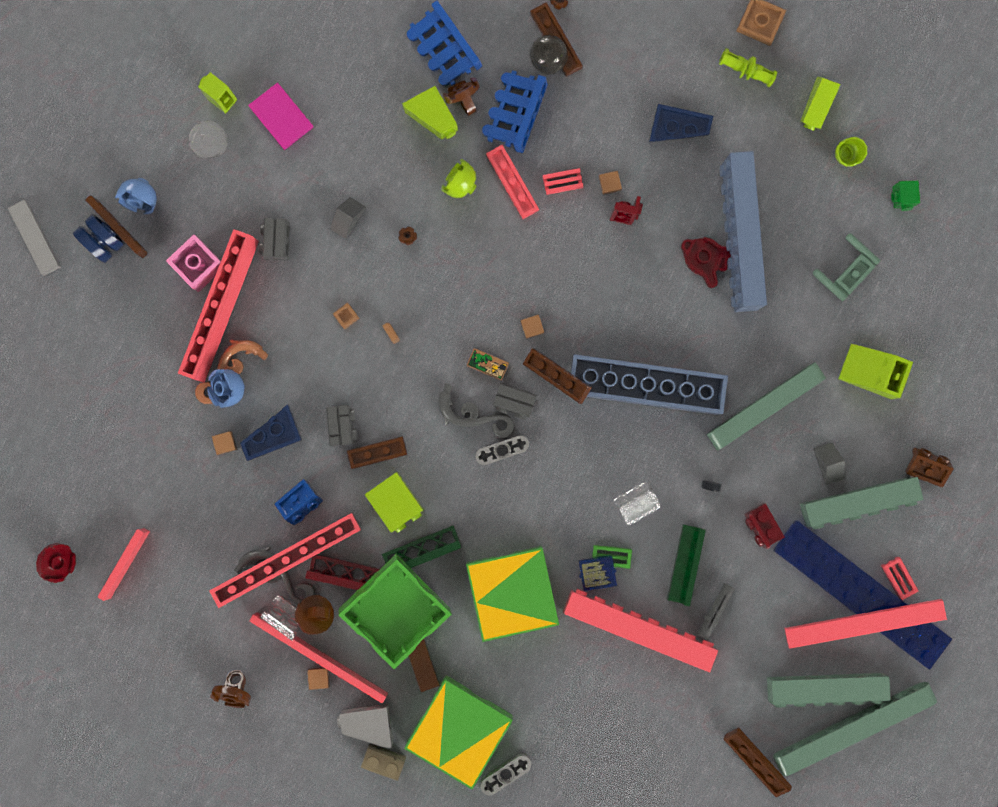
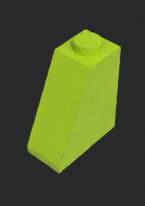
M817 76L800 120L805 123L803 127L813 131L815 127L821 129L841 84Z
M436 86L402 103L403 110L408 116L441 140L453 137L458 131L457 123Z

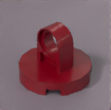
M60 543L50 544L37 555L36 570L45 581L53 583L62 582L69 573L72 574L74 571L76 555L68 545Z

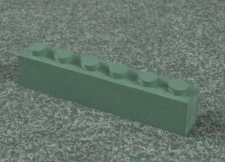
M907 477L800 503L805 526L812 527V529H820L826 523L831 522V525L843 523L842 519L856 520L862 518L861 515L867 513L868 516L880 514V510L887 509V511L899 509L898 506L904 504L905 507L917 505V501L924 499L918 477Z
M884 673L767 677L768 701L778 708H784L786 704H794L796 707H805L806 704L813 703L815 706H825V703L845 705V702L862 705L864 701L883 704L884 701L891 700L889 676Z

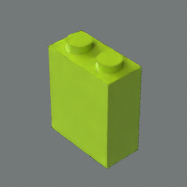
M399 472L394 473L364 494L391 533L393 531L398 533L406 528L405 523L410 519L414 522L423 516L421 512L424 508Z

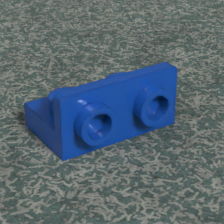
M303 479L274 504L287 522L296 525L307 514L317 509L323 500L314 492L309 483Z

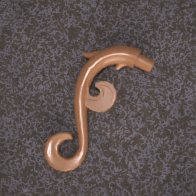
M229 340L232 345L222 354L217 369L233 370L240 374L244 367L239 359H231L233 362L232 367L228 364L234 354L239 351H246L245 354L253 353L263 360L268 357V354L262 349L261 345L254 341ZM202 382L196 387V398L203 404H212L210 398L204 393L207 387H211V382Z

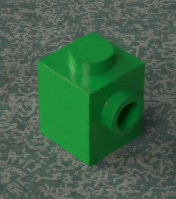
M919 180L899 181L892 186L891 201L894 204V208L908 211L920 203Z

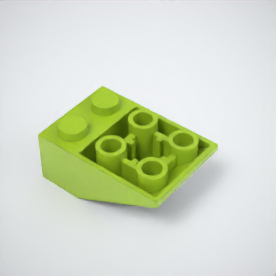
M851 344L838 379L891 400L901 398L913 362L893 354Z

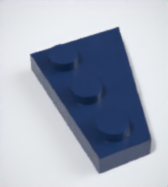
M658 104L649 142L708 136L714 116Z
M287 404L280 412L272 416L269 421L240 443L247 461L302 441L290 406Z

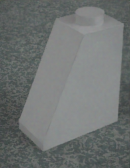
M389 704L343 709L340 716L337 717L338 728H341L343 735L385 748L392 747L393 736Z

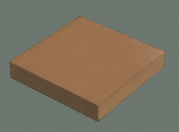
M750 0L736 31L771 46L787 10L764 0Z

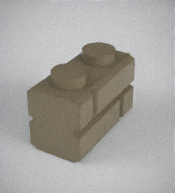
M370 743L361 768L398 781L406 756L382 747L378 748V746Z

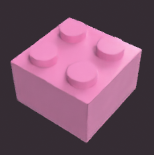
M193 235L166 262L192 289L199 292L216 276L221 260L200 238Z

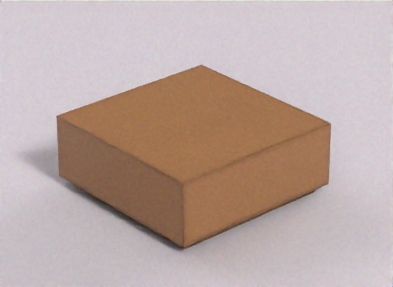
M618 171L599 175L603 195L622 190Z
M348 302L333 313L344 330L360 319Z
M539 315L520 321L526 339L544 334Z
M384 324L383 328L393 344L399 342L400 339L391 324Z
M232 431L212 436L217 455L237 450Z
M308 669L309 690L330 687L327 669Z

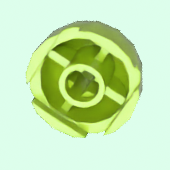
M460 159L461 164L457 162L445 179L448 181L447 185H442L441 191L453 198H462L467 193L471 195L477 186L474 184L476 181L474 168L463 159Z

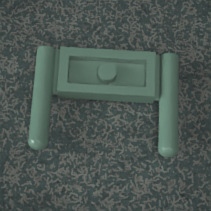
M848 234L846 240L861 254L858 255L834 283L819 269L813 271V275L842 302L881 261L852 234Z

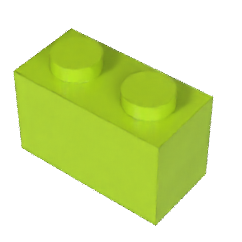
M211 72L200 80L198 88L212 104L226 114L237 101L230 88Z

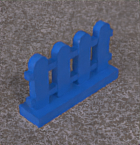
M438 0L431 4L434 11L430 13L428 10L425 12L426 17L417 24L413 22L410 24L411 28L407 31V37L410 41L419 39L422 42L417 47V51L421 56L431 55L432 59L428 62V67L431 71L441 69L443 73L438 78L439 83L442 86H448L449 84L453 86L456 84L454 80L465 72L467 74L471 73L470 68L474 66L478 70L483 65ZM441 21L444 23L442 28L438 25ZM435 27L437 31L425 40L423 35ZM451 36H453L455 39V41L452 43L449 40ZM445 42L447 47L436 55L433 50ZM462 51L466 54L463 58L460 56ZM456 57L458 62L446 70L444 65Z
M512 70L511 73L506 72L501 76V81L506 85L505 91H496L495 99L500 103L499 108H490L488 114L494 122L493 125L487 124L483 126L482 132L485 137H488L487 140L489 142H493V139L505 142V146L509 148L512 144L516 152L523 154L548 83L545 76L538 75L536 81L535 76L530 75L529 78L517 75V71ZM512 87L524 90L523 96L511 93ZM509 105L518 108L517 113L504 110L505 106ZM502 122L512 125L511 130L499 128L498 125Z

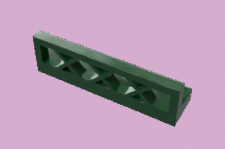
M682 525L667 600L690 607L706 532L705 529Z
M454 525L385 552L382 556L386 564L389 561L388 556L395 553L402 556V560L403 558L409 559L404 562L410 568H413L460 549L462 545ZM452 531L455 539L454 542L448 544L441 541L444 533ZM432 539L437 542L434 550L429 551L423 548L426 540ZM411 546L420 549L414 558L405 555L407 549Z

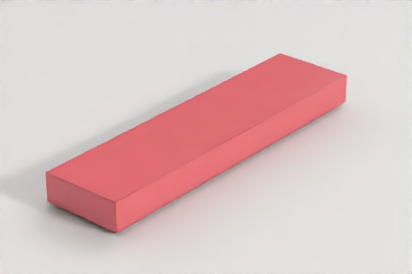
M503 145L487 152L486 156L522 220L538 212L537 204Z
M145 528L136 530L99 593V599L102 601L111 599L147 538L149 530Z

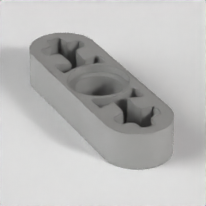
M516 436L483 447L476 452V461L481 465H487L523 453L528 449L529 441L524 436ZM517 439L526 442L523 450L517 447L514 448L515 453L511 454V448L507 442L512 441V445L517 443ZM499 445H505L508 448V453L505 456L497 454V447ZM494 447V454L497 459L493 460V456L487 458V462H484L483 459L479 460L482 451L490 453L489 448Z
M525 753L517 754L484 776L481 780L482 792L486 795H493L527 773L531 768L530 757ZM520 759H521L522 761H525V760H526V767L523 768L522 765L519 766V767H517V768H516V771H517L518 773L515 774L514 769H513V767L511 766V764H513V765H514V768H515L516 766L519 765V760H520ZM502 770H510L512 773L511 777L503 779L500 776ZM495 775H497L501 784H498V781L493 783V789H490V787L485 788L486 781L492 783L496 780Z

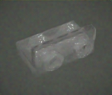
M646 482L636 485L632 490L620 494L613 500L627 526L661 508L653 489Z
M278 594L260 618L291 641L301 631V628L295 621L297 606L283 595Z

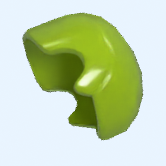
M858 137L842 140L835 149V158L839 164L845 167L861 164L867 156V145L864 140Z

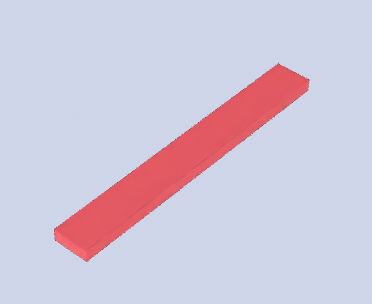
M937 599L784 628L788 647L791 649L947 620L943 600Z
M256 612L249 621L380 703H383L386 699L388 692L259 612Z

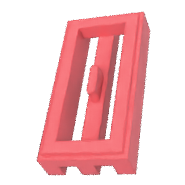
M580 168L543 175L546 195L583 188ZM571 175H577V176H575V177H570V178H565V179H560V180H554V181H549V182L547 181V180H550V179L561 178V177H566V176H571ZM578 181V184L549 189V186Z
M896 557L894 560L888 561L887 564L881 565L899 600H904L919 592L900 557ZM895 564L899 566L902 574L904 575L908 585L911 588V591H909L907 586L905 585ZM889 568L892 569V571H893L895 577L897 578V580H898V582H899V584H900V586H901V588L903 589V591H904L905 594L902 593V591H901L899 585L897 584V582H896V580H895L894 576L892 575V573H891V571H890Z

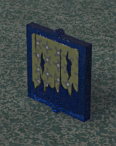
M612 555L579 560L581 572L579 577L582 578L584 591L617 586L615 576L617 571L614 568Z

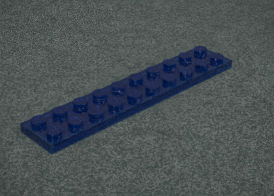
M797 520L794 521L785 533V538L781 539L773 549L776 554L856 615L908 605ZM932 623L880 632L929 670L952 641L951 637Z

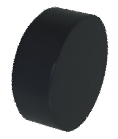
M703 480L701 487L706 490L719 492L721 491L722 484Z

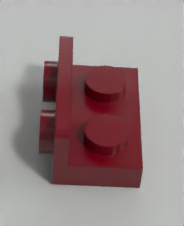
M641 196L636 197L633 206L625 201L616 202L610 216V221L632 225L634 220H638L642 211L643 203H640Z
M766 503L744 514L746 517L745 523L750 530L753 529L756 535L754 539L759 547L762 546L765 549L771 548L770 545L785 538Z

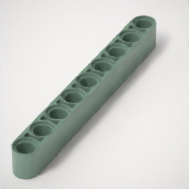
M918 683L891 696V700L884 701L883 704H875L776 752L773 758L782 776H789L935 705L937 699L929 683Z

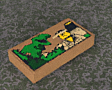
M475 348L467 363L468 367L501 381L509 365L508 362Z

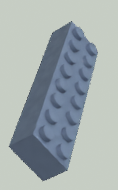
M753 151L735 152L727 156L722 165H720L719 170L720 176L723 177L721 193L725 196L723 213L726 214L727 219L724 223L725 232H728L726 247L727 251H730L731 258H728V269L731 270L729 286L733 289L731 306L734 307L735 312L757 311L767 305L754 153Z
M575 354L572 356L570 373L592 387L587 397L721 415L724 412L728 375Z

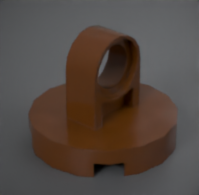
M470 78L471 82L466 83L463 80L447 89L448 94L443 93L445 102L452 104L460 101L467 116L477 112L471 99V95L480 88L476 78Z
M311 595L304 598L298 603L295 610L296 623H298L304 633L309 635H317L327 631L334 619V609L331 603L320 595Z
M240 670L231 671L227 675L224 685L213 687L210 697L216 702L219 699L225 701L224 705L229 707L244 708L245 705L249 706L251 695L243 691L246 677ZM235 676H241L239 683H231Z

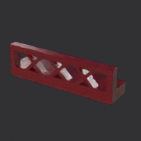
M317 554L312 557L310 569L307 570L305 578L359 590L367 582L363 580L366 578L369 580V576L380 568ZM316 560H324L328 568L323 571L314 570ZM341 564L347 572L342 575H336L332 567ZM356 568L362 569L365 577L360 580L355 579L351 571Z

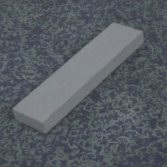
M23 200L9 207L8 210L41 275L45 276L61 268L28 201Z

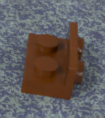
M914 447L912 450L914 456L905 470L906 474L943 488L954 470L950 459L943 455H933L925 448L918 449Z

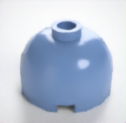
M143 178L124 181L115 198H119L118 203L133 212H137V209L145 210L144 214H151L157 202L154 188Z
M217 369L211 372L208 381H211V387H207L211 402L215 406H220L219 408L237 404L242 399L245 389L241 376L237 372L228 369Z

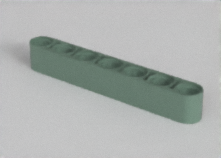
M814 362L706 435L716 450H720L821 383L826 377L816 362Z

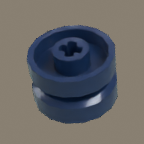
M94 214L85 220L87 227L91 231L83 226H79L72 233L90 253L103 263H106L113 256L109 248L118 251L125 245L117 233Z

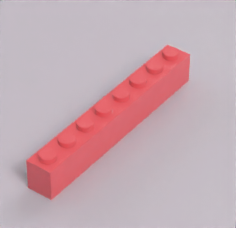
M233 229L178 374L205 383L259 243L253 236Z
M350 513L209 590L217 607L220 608L359 532L361 527L354 514Z
M571 590L563 609L565 615L710 673L718 650L713 647L714 643L704 639L702 642L695 640L696 636L687 632L684 635L677 632V628L667 625L666 628L660 626V622L655 619L649 618L645 620L641 618L642 614L635 611L625 612L623 611L624 607L615 603L612 606L605 603V599L595 596L594 599L588 597V593L583 590Z

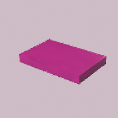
M278 82L248 105L284 150L314 128Z

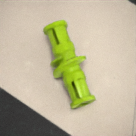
M728 48L724 50L719 60V65L724 64L734 71H739V78L746 74V80H749L751 77L754 80L765 83L767 87H771L777 76L776 70L771 71L760 64H756V57L752 56L747 60L741 55L738 56L729 52Z

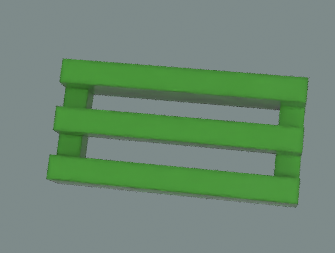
M593 545L591 563L601 562L600 564H605L604 566L630 569L632 549ZM597 550L624 552L628 554L627 556L597 553ZM601 557L627 560V564L596 561V559Z

